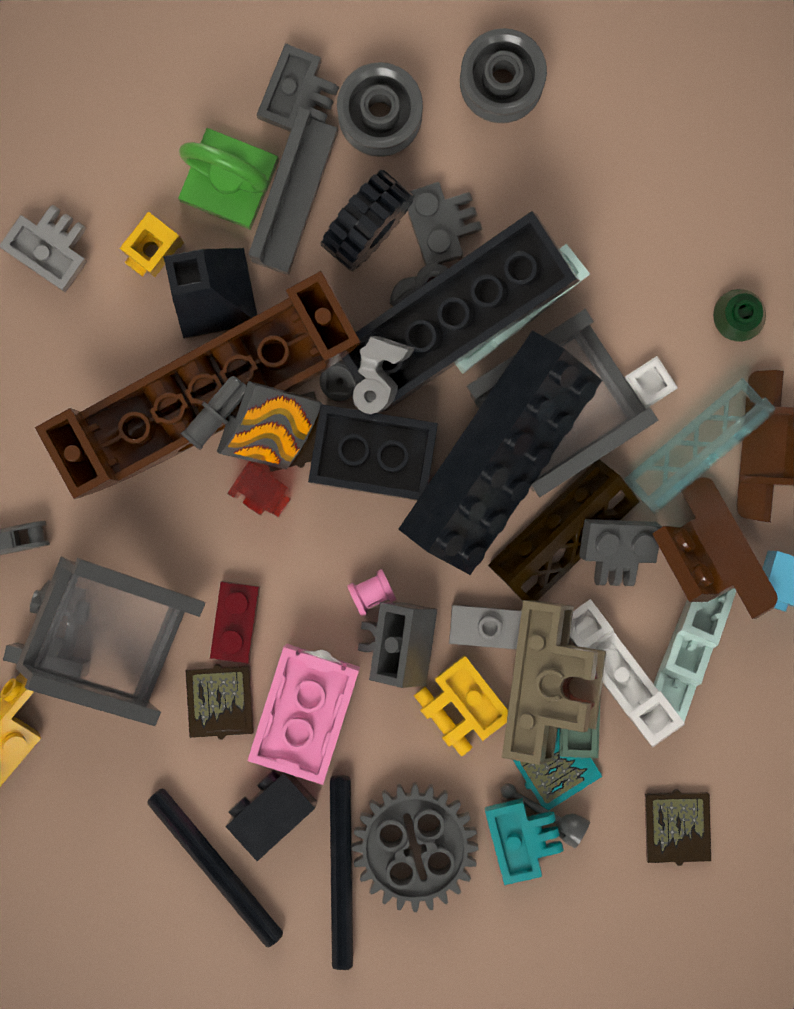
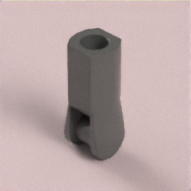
M46 521L0 528V555L50 545L49 540L45 541L43 531ZM19 531H28L30 544L21 545Z

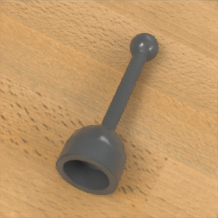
M507 783L501 787V795L504 798H513L515 800L523 798L524 805L538 814L550 812L518 793L514 785ZM573 813L566 814L562 818L555 815L556 821L554 823L557 824L559 829V837L566 844L576 849L583 839L590 821Z

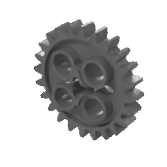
M413 782L411 793H405L401 784H397V796L392 797L386 790L382 791L384 803L381 805L377 801L371 800L369 805L374 813L371 815L361 812L360 819L366 824V827H355L354 834L363 839V841L352 843L353 851L363 853V855L354 859V867H366L360 874V881L372 879L373 883L370 886L369 893L372 895L382 889L384 891L383 904L389 902L392 897L397 898V910H401L406 901H411L413 912L418 911L420 901H425L429 910H433V898L439 897L444 904H447L448 897L446 891L450 889L454 893L460 894L461 889L457 882L458 879L468 882L471 880L470 874L464 868L476 867L477 865L476 859L468 855L470 852L479 850L478 843L467 840L477 834L475 827H464L471 818L469 812L458 815L457 811L461 806V802L455 800L448 805L446 803L448 791L446 790L441 792L438 797L433 796V784L428 785L425 793H419L417 782ZM406 813L411 816L417 843L422 845L421 858L427 875L425 880H421L419 877L413 850L407 849L409 848V834L403 818ZM426 814L435 815L439 818V826L433 831L422 830L418 825V821L422 816ZM388 824H394L401 829L402 835L396 841H387L381 836V829ZM436 852H442L448 855L450 860L446 867L436 869L428 863L429 857ZM399 862L407 863L412 868V873L404 879L396 878L390 871L394 864Z

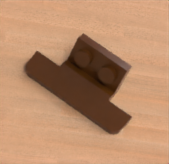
M781 370L755 371L748 378L737 497V512L741 517L770 523L774 485L794 486V407H781L784 371Z
M701 477L678 486L695 519L682 527L663 526L652 533L688 601L709 602L735 588L752 619H757L772 610L778 600L777 593L714 482L707 477Z

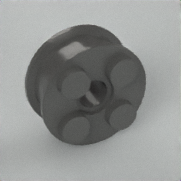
M506 28L494 29L480 35L467 48L461 64L460 90L466 105L474 114L493 123H510L525 117L537 105L546 82L547 65L543 52L532 38L517 30ZM505 69L512 74L513 80L508 83H499L492 74L496 70Z
M370 63L353 71L343 82L337 98L339 125L346 140L358 151L377 157L396 154L408 147L420 130L423 111L421 91L413 77L404 69L389 63ZM382 102L387 104L391 111L384 117H376L369 111L371 106Z

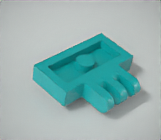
M523 798L485 807V814L504 886L542 877L539 858L564 851L561 841L546 843L547 840L560 836L558 827L552 826L542 829L543 825L556 821L554 812L527 816Z

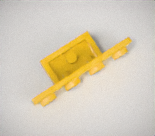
M21 673L16 678L10 679L0 693V787L41 739L37 730L14 716L34 693L25 688L27 679Z

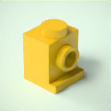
M147 212L120 249L128 256L124 263L142 277L146 272L156 277L165 266L164 256L173 255L178 248L182 247L184 241L172 229L150 212ZM149 245L158 246V250L153 257L146 256L145 251Z

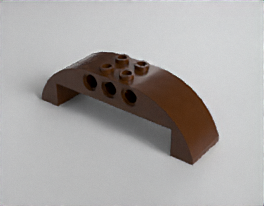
M322 271L286 289L289 298L85 410L80 412L69 408L36 426L35 429L73 499H78L118 484L193 447L194 445L181 435L182 431H185L204 408L202 403L205 401L208 404L230 377L238 378L246 386L248 381L292 392L354 350L361 342ZM241 402L230 415L237 416ZM222 423L213 435L224 430L225 424Z

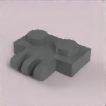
M285 43L256 114L257 118L291 132L298 108L302 107L311 111L312 119L325 123L328 115L314 108L317 105L330 110L333 100L320 95V93L323 91L331 95H337L339 86L316 76L322 63L321 57Z
M439 182L409 191L414 195V199L407 212L425 266L432 263L443 264L462 258L463 252L458 239L482 230L480 222L464 224L465 220L478 215L475 207L461 211L459 209V206L473 201L470 192L445 200Z
M585 519L579 557L584 561H596L595 584L605 586L608 580L611 586H620L622 581L624 586H634L638 564L657 562L659 546L652 533L662 526L657 522Z

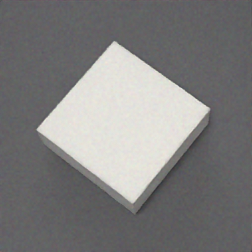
M658 356L624 377L645 409L678 388Z

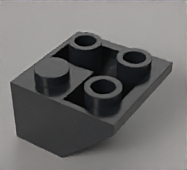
M244 248L200 249L164 256L171 295L183 339L228 331L257 315Z

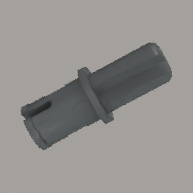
M230 377L208 404L205 401L202 403L204 408L185 431H182L181 435L201 450L222 423L227 425L228 421L226 418L242 401L247 386L238 378Z

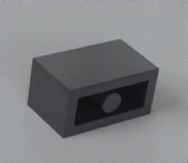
M275 770L271 771L257 785L261 791L249 801L244 796L228 811L232 818L225 827L256 861L260 860L316 808L317 800L293 775L284 772L278 775Z

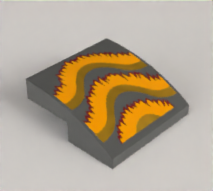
M248 381L237 416H228V423L225 425L217 452L239 459L287 469L306 442L322 403L313 398Z

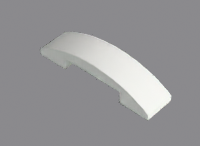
M588 600L574 610L570 632L571 640L576 646L606 651L602 682L652 748L684 726V721L642 670L592 600Z

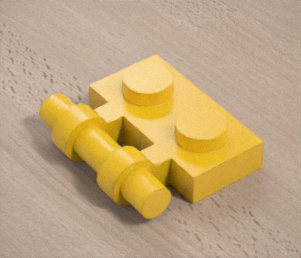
M465 655L434 678L443 692L434 697L424 686L413 695L422 706L420 709L421 713L426 719L431 718L443 733L441 737L448 747L452 745L460 756L465 755L473 748L465 737L472 729L484 741L507 723L508 709ZM451 701L464 717L456 725L443 709Z

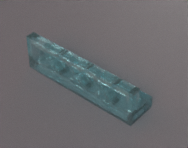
M742 378L629 474L624 481L655 515L770 418L776 408L766 397L762 399ZM742 390L755 406L742 417L728 416L729 401ZM724 406V416L713 415ZM706 420L723 421V432L713 442L698 441L699 426ZM728 421L735 422L731 427L727 429ZM695 430L694 441H685L684 439ZM677 445L694 446L693 459L684 467H669V453ZM698 447H706L697 455ZM665 456L664 466H653ZM647 470L664 472L663 484L649 496L636 482ZM668 472H676L668 479Z

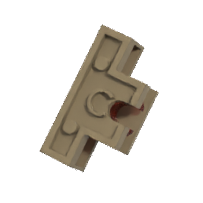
M523 600L502 758L541 765L553 761L558 728L578 732H587L588 728L596 729L606 651L569 645L574 606L536 600Z

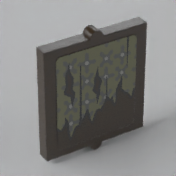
M216 664L213 668L185 670L189 738L217 736L218 739L222 740L227 735L254 733L250 666L222 667L220 664Z
M675 789L672 793L645 794L647 863L675 862L678 866H682L683 862L711 861L709 793H681L678 789Z

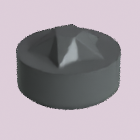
M338 361L321 373L320 386L328 398L335 401H344L353 396V391L358 383L344 361Z

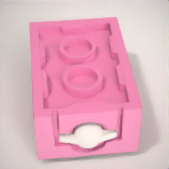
M286 644L283 647L247 761L323 785L360 667L337 660L325 650L309 651Z

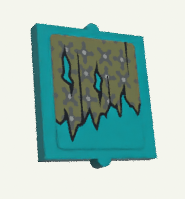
M560 728L557 729L553 761L536 765L513 760L526 781L524 783L525 788L531 789L541 806L547 810H551L603 777L591 758L559 756Z

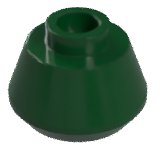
M736 289L725 293L717 301L713 311V320L722 336L731 341L743 342L754 338L760 333L766 321V310L763 302L756 294L748 290Z

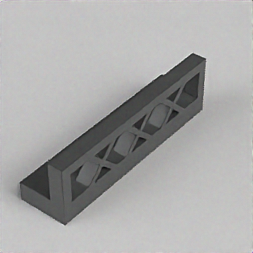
M298 108L248 254L253 263L287 275L290 273L338 133L337 127L312 119L311 111L308 109Z

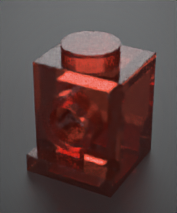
M250 461L227 493L237 499L243 494L246 497L242 503L259 515H262L266 510L277 518L282 515L291 501V498L287 496L290 491L288 486Z

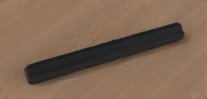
M336 775L330 778L332 967L335 970H349L353 966L351 779L349 776Z
M163 788L155 792L148 799V806L265 947L269 948L277 943L283 935L281 928L169 793Z

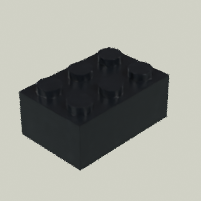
M321 404L308 482L315 485L417 501L429 482L438 423L379 413L368 414L360 410Z

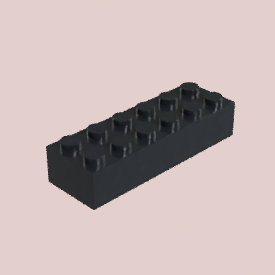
M531 211L355 332L361 343L342 360L357 383H360L365 379L358 372L361 364L360 349L366 346L370 337L381 336L415 348L411 356L400 363L392 364L386 360L383 362V370L398 385L394 401L389 407L380 412L387 411L578 283L580 279L539 216Z
M532 330L398 530L426 552L471 575L476 566L484 559L485 553L497 535L504 530L514 510L527 496L531 484L536 480L542 469L548 465L553 453L565 435L572 430L574 422L584 407L593 399L597 388L603 380L566 349Z

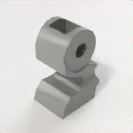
M381 336L370 337L366 346L360 349L361 364L358 372L365 379L358 383L353 391L354 404L360 411L373 414L385 410L391 405L395 399L398 385L383 370V362L386 360L392 364L400 363L409 358L415 348Z

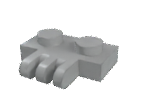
M54 205L49 207L37 226L20 215L1 242L0 248L66 293L87 263V260L72 250L83 235L86 227L78 222L68 234L66 231L72 224L73 218L67 214H64L56 225L53 224L60 214V209Z

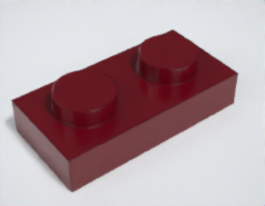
M220 582L210 659L246 664L250 662L260 586Z

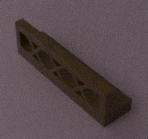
M599 459L580 475L488 566L511 588L522 602L523 600L538 601L581 559L579 557L582 542L580 532L584 526L585 519L621 520L640 501L623 478ZM620 491L624 498L613 509H608L609 501ZM566 548L565 556L558 562L552 563L553 555L559 549ZM538 575L537 583L525 593L521 586L532 576Z

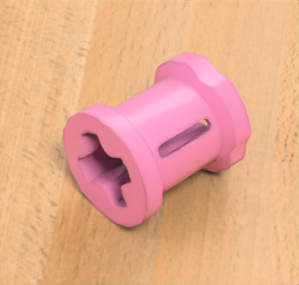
M383 569L377 571V576L358 585L353 583L347 585L361 616L366 615L367 609L380 604V602L386 600L393 602L397 600Z

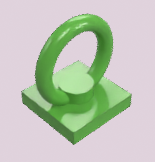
M206 128L201 143L187 142L179 148V156L191 168L178 199L184 204L251 230L279 162V157Z

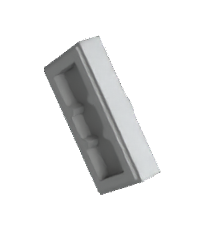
M452 605L449 644L517 649L522 610Z

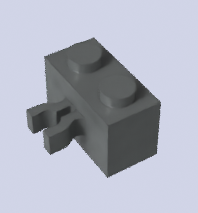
M380 602L378 622L362 621L361 629L370 630L373 636H375V642L359 643L358 651L373 652L370 681L400 688L426 686L437 609L405 602Z

